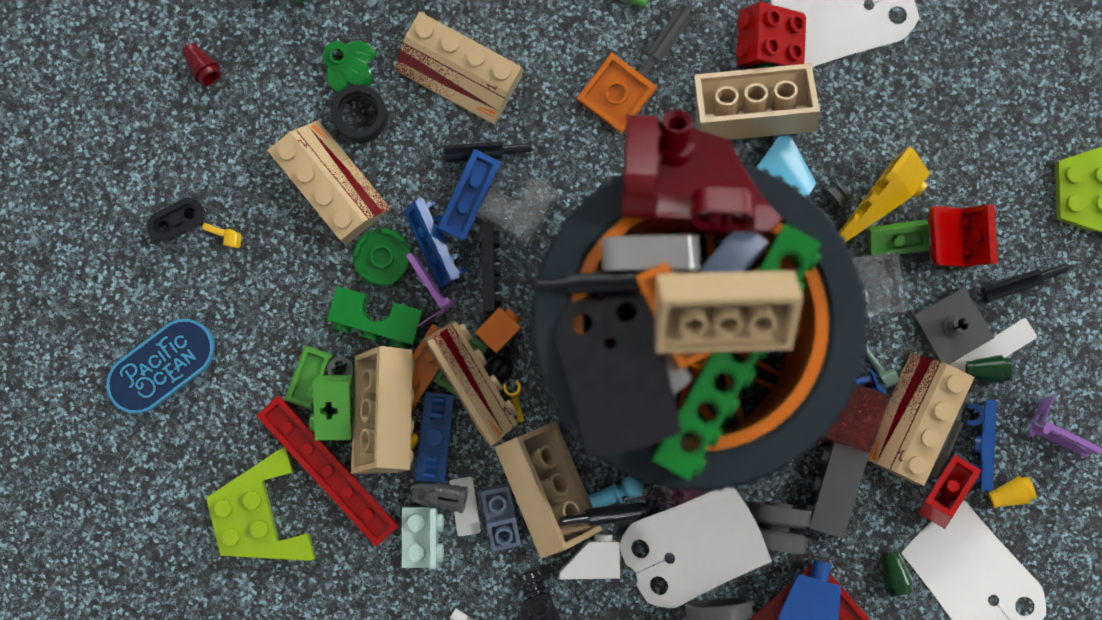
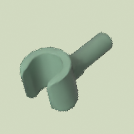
M871 351L866 353L865 357L874 367L878 375V382L882 383L883 387L887 388L899 382V377L894 368L884 371Z

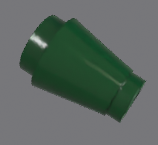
M1001 354L966 361L965 373L975 377L974 380L1003 384L1004 381H1011L1010 357H1003Z
M899 551L881 555L885 591H889L890 597L914 592L912 584L915 583L902 557H900Z

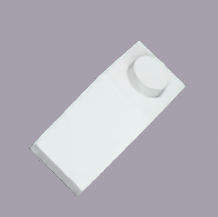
M596 534L595 540H588L559 570L560 580L620 579L619 540L613 539L612 534Z

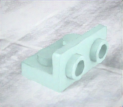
M402 507V568L437 569L438 562L444 561V544H438V532H443L444 514H438L437 508Z

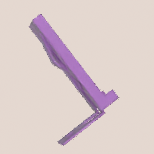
M409 253L406 257L412 264L418 280L427 287L441 308L439 312L418 325L423 328L446 313L447 309L455 303L452 299L449 300L448 297H443L418 257H414L412 253Z
M1055 395L1041 399L1028 436L1034 438L1036 433L1088 458L1090 453L1095 452L1102 455L1101 447L1054 424L1045 422ZM1041 413L1044 414L1042 416L1040 423L1044 424L1045 427L1036 424V421Z

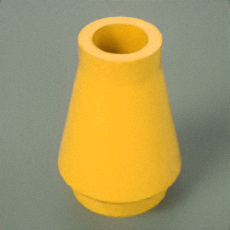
M1019 475L1000 487L988 491L994 509L1004 506L1031 504V500L1037 499L1035 488L1029 476L1022 478Z

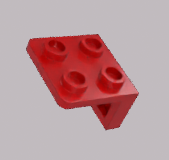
M758 2L739 11L737 20L738 44L736 47L737 67L747 69L762 62L778 66L805 64L806 16L804 13L763 2Z
M987 204L968 208L930 207L928 218L931 239L930 255L935 266L976 267L998 264L994 205Z

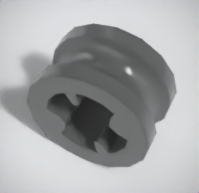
M834 179L830 182L831 186H825L822 192L826 199L839 209L843 206L842 202H848L851 196L847 189Z
M341 356L335 357L329 362L327 367L328 375H335L334 370L338 368V363L343 362L342 365H348L349 367L345 375H353L354 377V364L350 359Z

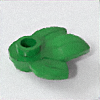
M333 41L327 44L323 50L322 57L325 65L328 67L326 79L329 86L338 93L346 88L348 83L370 86L372 84V75L367 62L377 55L374 48L361 41H353L347 45L340 41ZM333 51H340L343 55L342 60H334L332 57Z

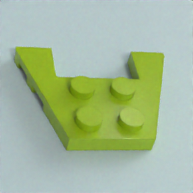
M1102 147L1055 163L1056 220L1091 232L1102 233Z
M285 447L280 448L206 497L220 556L303 561L316 559L310 533L284 540H279L265 480L294 473L290 453Z

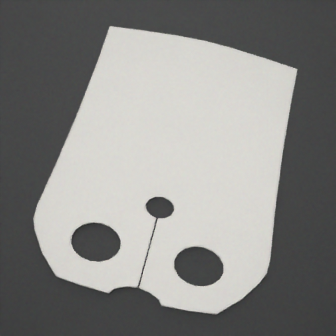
M771 0L772 5L805 14V64L811 63L812 67L901 41L908 36L919 20L914 0H871L874 2V8L871 10L865 9L864 2L866 0ZM896 6L902 7L907 14L906 20L901 24L891 22L888 16L891 8Z
M730 487L723 488L720 491H711L632 523L624 533L619 545L626 566L631 567L637 575L636 585L646 602L665 608L679 607L736 577L772 562L754 517L736 489ZM640 539L648 544L649 553L646 557L638 558L633 554L631 546L635 540ZM672 553L675 556V561L671 564L664 561L665 554ZM659 576L667 581L668 590L665 594L658 595L651 590L650 582L652 578Z
M965 500L962 501L945 529L934 522L929 523L901 552L952 620H1043L1046 616V600L1042 586L999 541ZM991 595H996L999 598L998 605L991 606L988 598ZM1021 597H1028L1034 603V611L1028 616H1022L1016 611V601Z

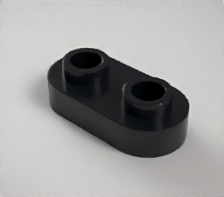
M181 199L154 213L147 222L148 233L158 241H171L200 226L205 219V209L195 199ZM192 209L195 210V216L192 219H188L187 212ZM164 223H168V231L162 233L161 226Z

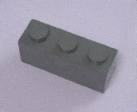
M829 441L828 446H823L819 456V462L822 463L819 475H814L810 491L814 492L811 503L807 502L804 510L812 511L810 527L808 528L844 539L869 452L835 441Z

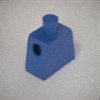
M814 560L810 576L796 574L776 619L838 620L841 586L828 582L832 565Z

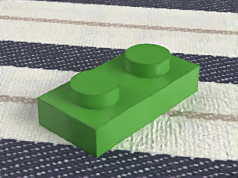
M926 219L868 227V254L870 258L929 251V225Z

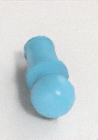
M628 475L623 479L621 485L616 486L613 481L611 482L612 486L593 494H588L593 508L607 507L617 502L623 504L621 497L636 498L642 494L644 482Z

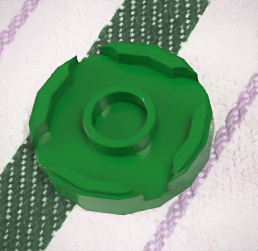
M378 228L363 234L355 244L353 251L354 266L359 276L369 284L380 287L390 286L402 280L409 271L411 263L406 256L411 253V249L405 238L396 231Z

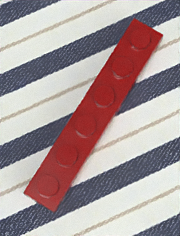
M278 395L256 415L376 547L400 526L321 440H315V433L310 431V427L281 396Z

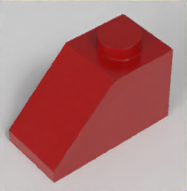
M954 454L922 505L919 514L945 529L982 470Z

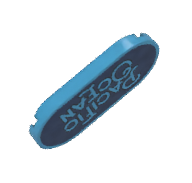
M177 319L165 325L121 358L111 368L107 377V392L113 404L128 413H146L158 407L210 366L215 348V340L212 333L205 325L191 319Z

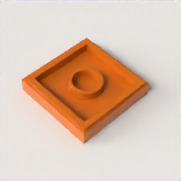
M611 52L576 99L623 134L626 130L627 114L638 115L658 87Z

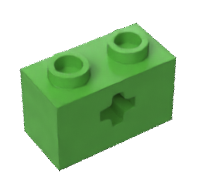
M317 375L312 384H309L308 400L313 402L314 413H310L309 427L310 431H315V440L352 439L353 375ZM328 402H331L332 407L336 408L335 412H331L330 407H325Z

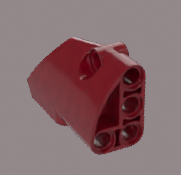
M682 110L667 112L663 117V121L657 120V116L627 114L621 217L692 221L695 227L704 230L769 233L781 222L782 217L759 192L743 167L730 140L692 128V117L689 113Z

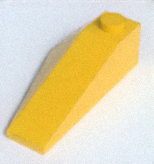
M907 147L892 160L838 233L840 236L843 235L846 242L911 197L918 198L928 184L924 181L930 172L913 148Z

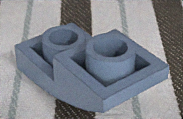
M733 231L713 253L699 273L744 272L746 269L751 270L770 243L756 232Z
M509 483L480 489L492 552L522 546Z

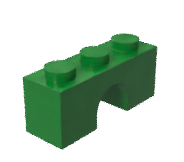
M337 286L327 321L335 323L333 329L350 333L351 329L363 331L361 337L377 342L380 337L391 339L390 345L398 348L407 349L408 345L416 346L421 329L418 325L423 322L424 311L394 302L391 313L385 320L372 321L369 319L366 311L369 296Z

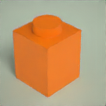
M499 307L475 334L498 355L522 330L518 325L521 319L509 308L504 312Z

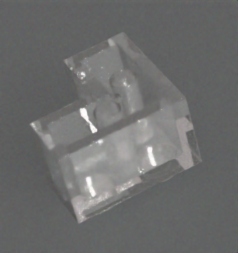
M533 176L518 201L491 187L477 214L483 221L487 223L493 222L495 228L529 247L557 200L558 191Z
M898 252L852 258L855 267H858L860 271L858 275L859 282L864 284L869 318L896 315L907 311Z

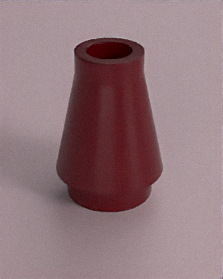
M190 43L182 49V54L188 63L195 82L200 83L202 86H209L220 78L219 64L201 50L196 43Z

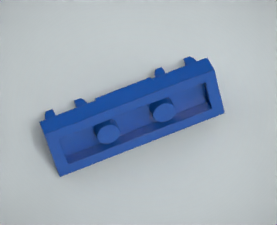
M476 149L472 151L436 229L458 240H465L499 167L500 161Z
M421 198L413 201L404 210V213L439 289H442L460 278L467 269L466 267L462 269L455 268L453 262L461 256L459 253L449 255L446 238L440 230L436 229L442 215L434 217L429 211L437 205L436 202L429 201L425 203L424 199Z
M425 392L416 481L446 483L455 395Z
M994 400L983 401V408L976 403L967 405V409L977 410L979 417L976 420H966V424L976 426L981 423L980 436H975L974 453L979 454V466L975 463L970 464L982 471L973 485L979 482V490L992 491L997 408V401Z

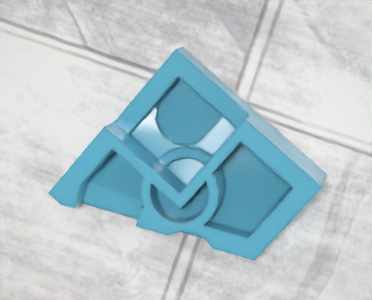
M790 134L779 135L756 167L761 170L763 168L769 170V174L774 177L777 175L783 177V181L791 186L795 185L800 188L798 192L803 196H809L816 185L813 175Z

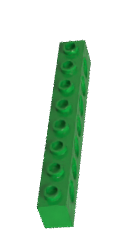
M785 223L778 231L756 272L782 271L780 260L788 258L795 265L794 272L802 292L805 283L801 279L806 270L812 272L821 257V254L817 252L821 242ZM746 351L747 357L743 363L735 362L730 352H711L677 412L682 433L661 441L651 460L689 481L692 475L697 478L707 462L703 455L708 446L714 448L723 433V430L719 428L725 416L731 418L739 405L740 400L736 399L741 387L747 389L756 374L752 367L757 358L764 359L768 351ZM719 373L727 375L731 382L729 390L725 393L719 392L714 386V378ZM702 403H708L714 409V417L707 423L701 421L697 415V409ZM687 432L695 434L698 439L696 449L691 452L683 450L680 444L681 437Z

